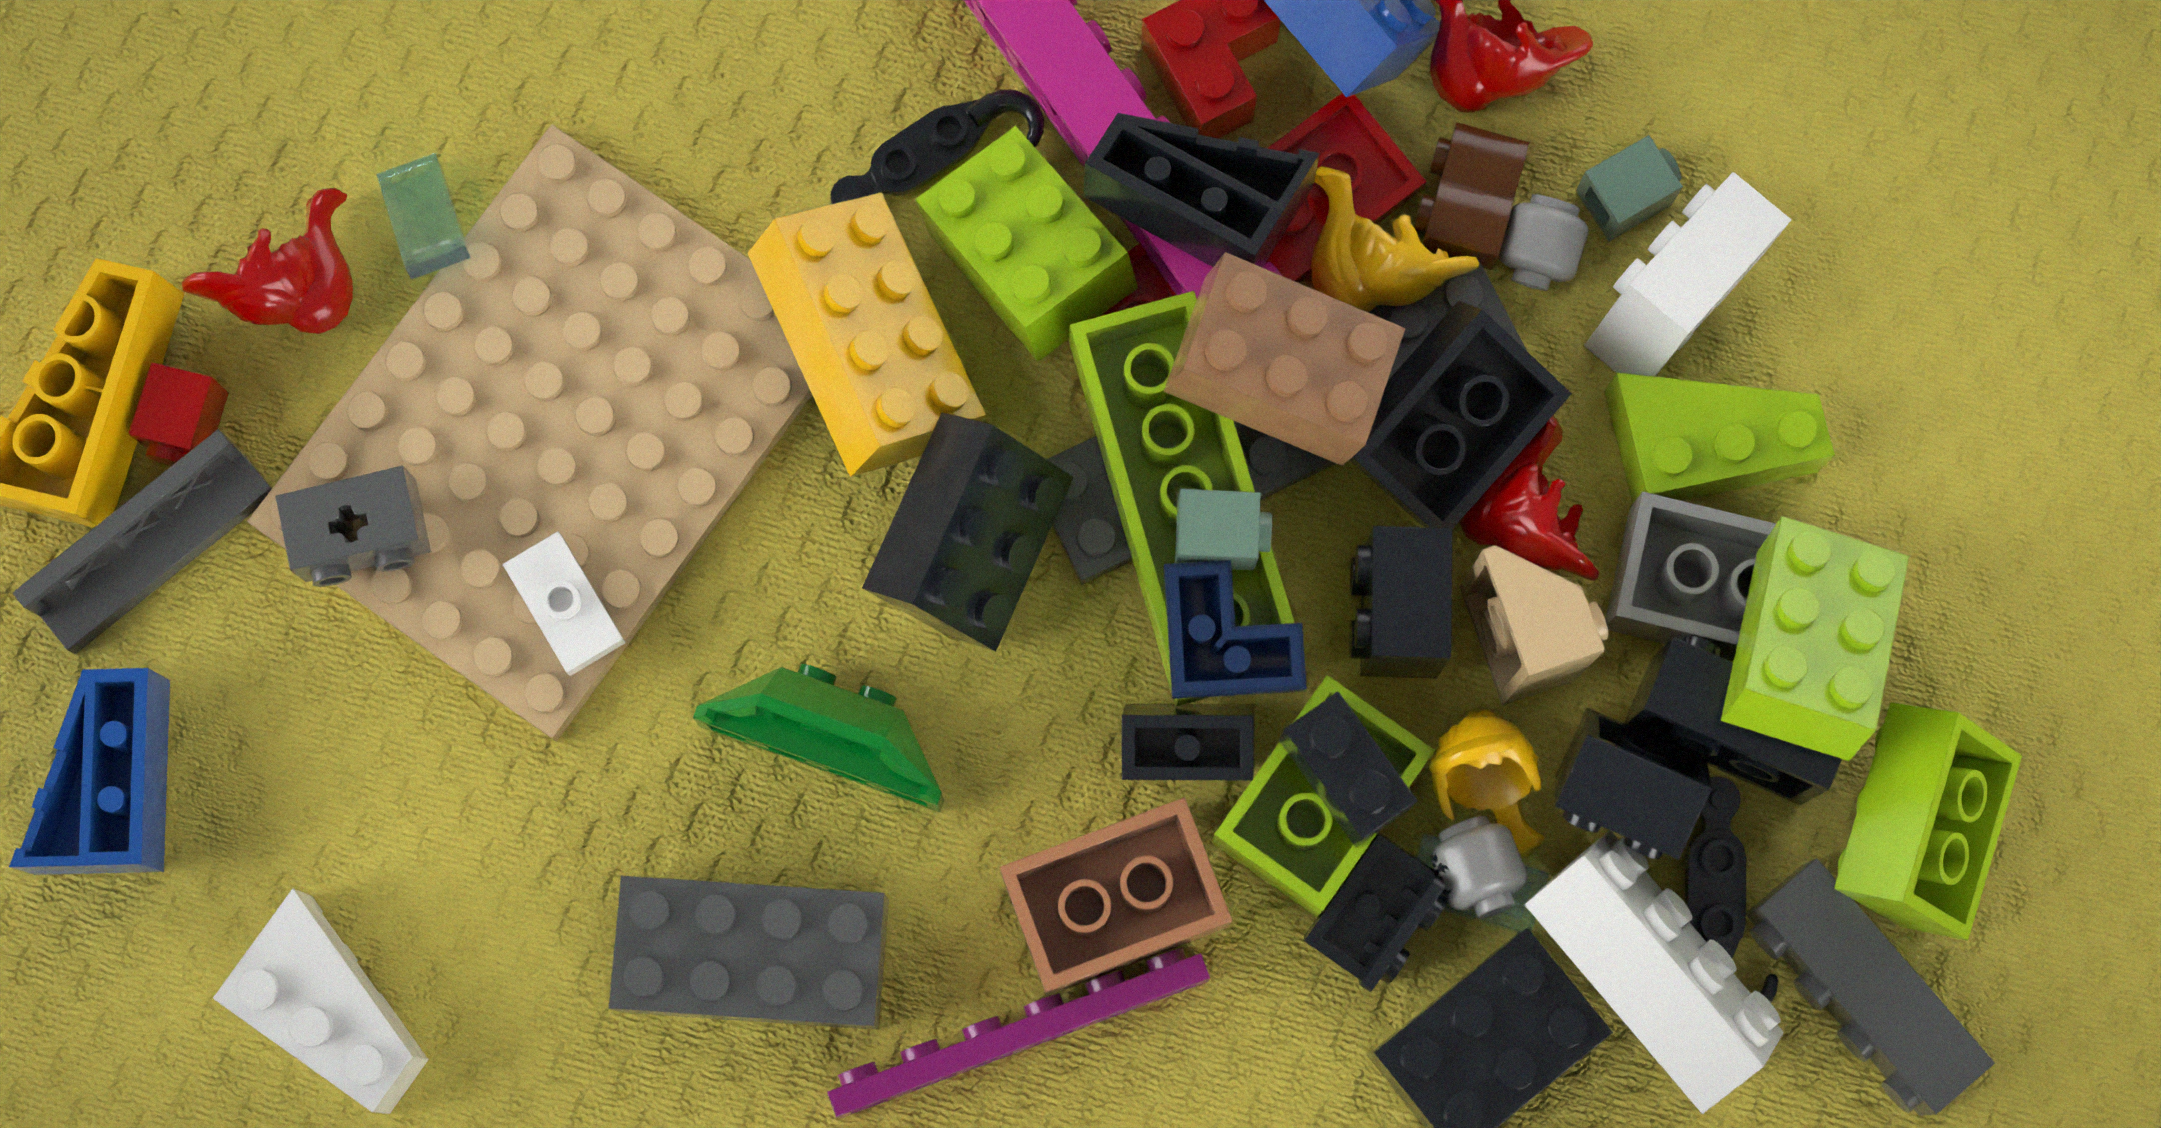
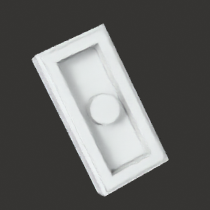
M559 531L502 564L569 676L626 643Z

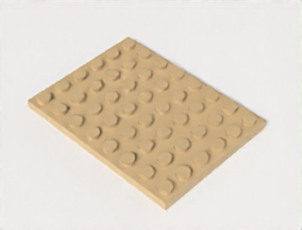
M551 124L247 522L286 550L276 495L403 465L417 481L431 552L414 556L415 564L400 570L381 572L376 570V566L351 571L352 578L336 586L557 742L810 399L812 393L751 260ZM360 519L354 520L353 531L344 535L351 542L358 540L357 530L367 526ZM557 531L564 538L626 642L571 676L566 673L502 565Z

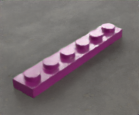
M1178 948L1147 960L1150 972L1125 981L1122 970L1085 983L1089 994L1087 996L1064 1004L1061 994L1057 993L1025 1005L1024 1010L1027 1016L1025 1019L1002 1027L999 1016H995L962 1029L965 1041L944 1049H940L937 1039L905 1049L900 1052L903 1064L882 1072H878L875 1062L843 1072L838 1075L841 1087L827 1092L834 1114L837 1118L852 1115L1207 983L1210 976L1202 954L1187 958L1184 949Z

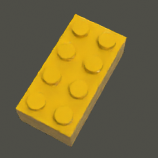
M882 192L778 217L772 221L749 250L748 256L850 477L922 456L942 412L975 421H980L986 416Z

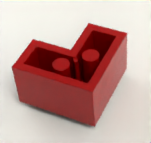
M1179 0L1142 19L1141 47L1185 125L1197 128L1198 135L1219 139L1253 121L1257 95L1238 62L1277 43L1281 20L1264 0Z

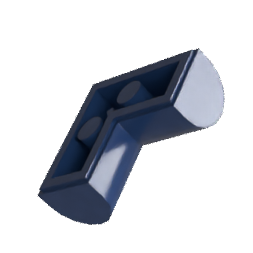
M1231 560L1164 564L1172 699L1306 692L1302 623L1235 626Z

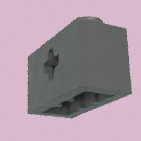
M403 465L275 496L290 570L305 582L312 581L313 586L326 587L347 582L352 578L351 571L376 566V570L381 572L404 569L415 564L414 556L431 552L417 481ZM360 519L367 526L359 528L357 530L358 540L351 542L344 535L351 533L354 528L353 521Z

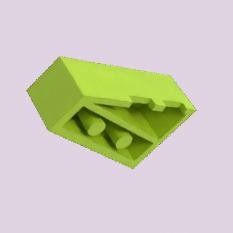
M1616 373L1604 391L1632 503L1636 501L1642 492L1684 501L1819 472L1835 456L1819 394Z

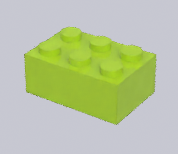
M1016 126L915 199L929 235L1037 362L1069 339L1070 324L1101 316L1138 288L1128 252Z
M1781 516L1757 551L1721 721L1850 761L1877 729L1909 556Z
M1326 675L1294 722L1339 691L1409 788L1435 750ZM1279 742L1219 826L1211 843L1312 915L1318 917L1376 834L1358 847H1355Z
M1890 702L1884 724L1876 735L1875 754L1866 784L1861 789L1857 798V814L1848 844L1842 851L1838 861V877L1834 889L1899 927L1968 941L2022 755L1959 712Z

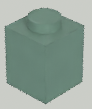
M1650 135L1585 171L1576 192L1608 242L1672 206L1683 186L1680 183L1681 172L1674 157L1665 148L1658 149Z
M1180 489L1177 502L1175 564L1231 560L1232 569L1254 570L1258 560V552H1270L1272 513L1260 512L1261 493Z

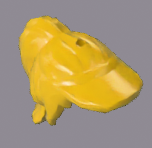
M1323 166L1316 170L1314 181L1325 190L1329 197V213L1315 244L1311 262L1312 282L1316 291L1363 311L1370 312L1378 305L1405 306L1415 303L1434 291L1436 287H1441L1445 280L1479 268V261L1476 257L1459 256L1449 258L1448 253L1439 248L1436 254L1431 253L1419 240L1409 215H1402L1393 221L1395 238L1370 219L1356 215L1353 206L1351 179L1348 173Z
M1491 709L1468 710L1466 716L1459 724L1453 725L1439 737L1438 747L1429 765L1430 772L1432 773L1433 790L1440 808L1446 817L1454 820L1455 813L1450 801L1461 804L1467 809L1472 807L1479 811L1490 809L1496 823L1506 826L1511 831L1520 855L1529 856L1535 849L1541 846L1544 840V836L1534 831L1526 822L1522 812V798L1533 790L1538 792L1541 789L1538 757L1534 753L1529 740L1522 734L1519 728L1504 719L1502 715Z

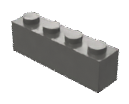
M1817 858L1802 864L1746 912V916L1755 925L1750 929L1753 939L1771 958L1777 960L1782 956L1795 971L1798 977L1793 982L1800 994L1815 1009L1821 1011L1826 1007L1842 1026L1837 1034L1843 1044L1859 1060L1865 1062L1870 1058L1887 1078L1881 1083L1882 1087L1899 1108L1906 1113L1914 1110L1919 1116L1938 1114L1993 1066L1995 1062L1857 903L1834 889L1836 879Z

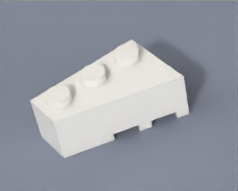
M1734 172L1728 176L1716 191L1708 184H1705L1682 211L1689 220L1682 227L1672 220L1648 248V251L1655 257L1647 265L1637 258L1614 284L1613 288L1621 296L1584 346L1616 373L1656 377L1673 354L1686 344L1700 324L1721 304L1764 255L1792 219Z
M292 889L213 999L371 1112L390 1114L429 1059L384 996L376 990L357 963V958L347 944L341 941L322 914V909L312 895Z

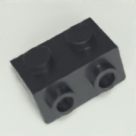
M1378 832L1323 912L1304 936V941L1357 977L1359 985L1371 992L1380 979L1386 984H1390L1398 975L1410 955V952L1404 948V945L1416 928L1419 926L1427 931L1437 920L1448 901L1441 894L1446 883L1436 874L1433 868Z

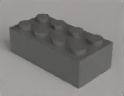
M621 876L609 1009L619 1013L879 1030L889 899L885 893Z

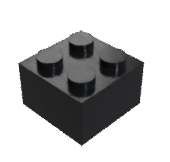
M1373 526L1366 544L1357 545L1356 557L1351 558L1350 594L1361 596V609H1356L1355 620L1350 622L1349 657L1351 659H1360V676L1437 679L1451 659L1452 528Z
M1586 707L1556 774L1555 807L1564 810L1562 817L1566 821L1583 830L1598 833L1602 826L1625 836L1623 843L1641 855L1660 859L1662 853L1680 859L1712 789L1707 758Z

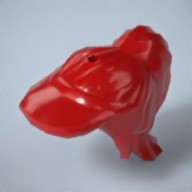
M1435 0L1440 8L1441 20L1431 53L1430 73L1432 83L1440 98L1459 112L1474 113L1484 110L1498 98H1512L1530 94L1542 87L1560 68L1582 58L1593 48L1591 35L1578 26L1552 27L1537 33L1532 21L1524 20L1510 0H1498V7L1502 13L1501 20L1494 19L1491 15H1483L1480 12L1477 14L1471 13L1468 16L1465 12L1463 0Z
M337 188L318 190L306 204V231L304 236L299 235L297 239L292 238L288 243L281 244L278 250L271 252L269 249L271 232L269 229L262 228L258 230V236L253 244L247 247V255L240 259L237 272L234 274L195 272L185 277L182 281L183 292L218 302L222 308L228 309L242 321L256 325L288 323L300 332L321 334L335 328L348 315L353 299V281L349 265L340 251L331 230V216L335 209L346 201L347 194Z
M1553 415L1459 523L1466 538L1479 545H1496L1543 569L1565 570L1585 579L1596 581L1599 577V571L1578 549L1577 539L1575 538L1579 530L1580 517L1583 513L1582 505L1574 504L1569 509L1567 516L1560 520L1558 505L1561 499V490L1566 484L1564 480L1558 478L1551 483L1549 488L1548 479L1542 474L1543 464L1562 441L1563 430Z

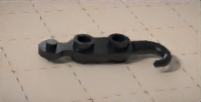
M1000 89L986 94L979 100L945 105L934 109L880 145L873 154L871 167L866 174L846 176L839 179L831 190V204L881 192L882 194L901 196L916 191L966 158L973 151L991 121L1005 112L1013 111L1025 117L1029 129L1026 138L1036 147L1044 133V117L1041 109L1029 95L1017 90Z
M1717 776L1710 777L1712 789L1699 815L1703 823L1702 829L1699 834L1693 837L1687 847L1685 857V904L1692 914V920L1689 922L1706 942L1710 939L1715 940L1733 958L1740 939L1743 937L1746 925V854L1743 844L1732 833L1730 828L1731 819L1740 806L1739 790L1729 779ZM1775 974L1766 976L1763 989L1760 991L1770 1003H1772L1777 994L1778 977Z

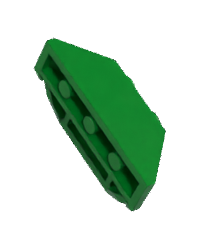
M800 664L798 672L783 667L777 668L698 705L695 710L693 719L701 728L940 812L943 806L944 798L904 711L894 707L897 700L895 696L882 690L861 685L858 694L834 686L837 678L835 675L811 665Z

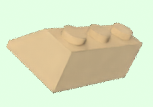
M1496 545L1482 550L1459 586L1502 706L1574 682L1605 651L1602 641L1608 639V628L1604 615L1596 601L1587 602L1581 586Z

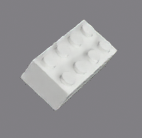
M1609 830L1552 877L1524 905L1703 1114L1765 1066L1784 1033L1778 1026L1781 1020L1774 1006L1764 995L1758 991L1750 993L1733 974L1736 971V965L1727 951L1715 940L1710 939L1706 942L1689 921L1692 920V914L1684 901L1671 889L1666 888L1662 891L1648 875L1646 870L1649 868V865L1644 855L1627 847L1623 843L1625 838L1618 840L1612 831Z

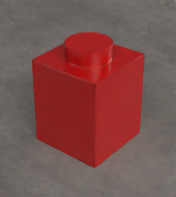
M151 362L129 435L147 448L146 457L172 466L218 430L229 392L213 377Z

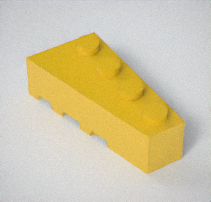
M98 258L94 260L53 329L57 337L40 363L34 360L22 380V382L27 384V387L9 417H0L1 506L93 528L116 510L137 441L129 435V430L151 362L161 365L163 363L184 297L182 291L155 271Z

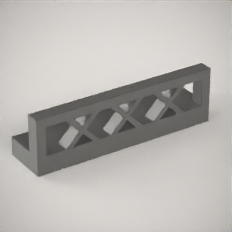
M218 429L12 592V594L25 609L43 619L68 651L76 654L253 513L271 491L272 487L241 449Z

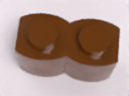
M1456 123L1451 140L1439 137L1429 170L1430 174L1440 176L1436 195L1434 197L1423 194L1414 224L1416 231L1425 233L1422 244L1431 253L1436 254L1439 248L1442 251H1446L1449 258L1459 256L1476 257L1481 262L1483 268L1493 270L1504 239L1529 142L1461 123Z

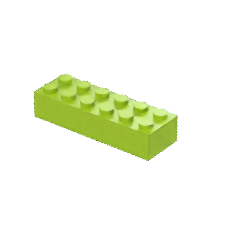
M1195 291L1070 324L1069 331L1070 349L1170 690L1171 677L1164 564H1175L1177 502L1180 489L1255 492L1234 421L1164 392L1197 301ZM1272 547L1270 552H1258V560L1254 570L1232 569L1235 626L1294 623ZM1209 697L1178 698L1173 700L1175 707Z

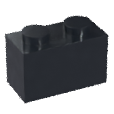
M1339 691L1283 729L1279 742L1355 847H1358L1406 813L1418 801Z
M1175 704L1125 705L1122 713V780H1253L1255 769V704H1185L1175 707Z

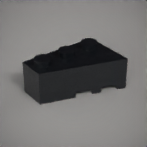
M1117 113L1085 162L1084 197L1212 267L1215 266L1226 252L1263 268L1314 186L1320 153L1299 149V154L1297 155L1258 147L1259 141L1239 137L1238 142L1198 135L1197 128Z

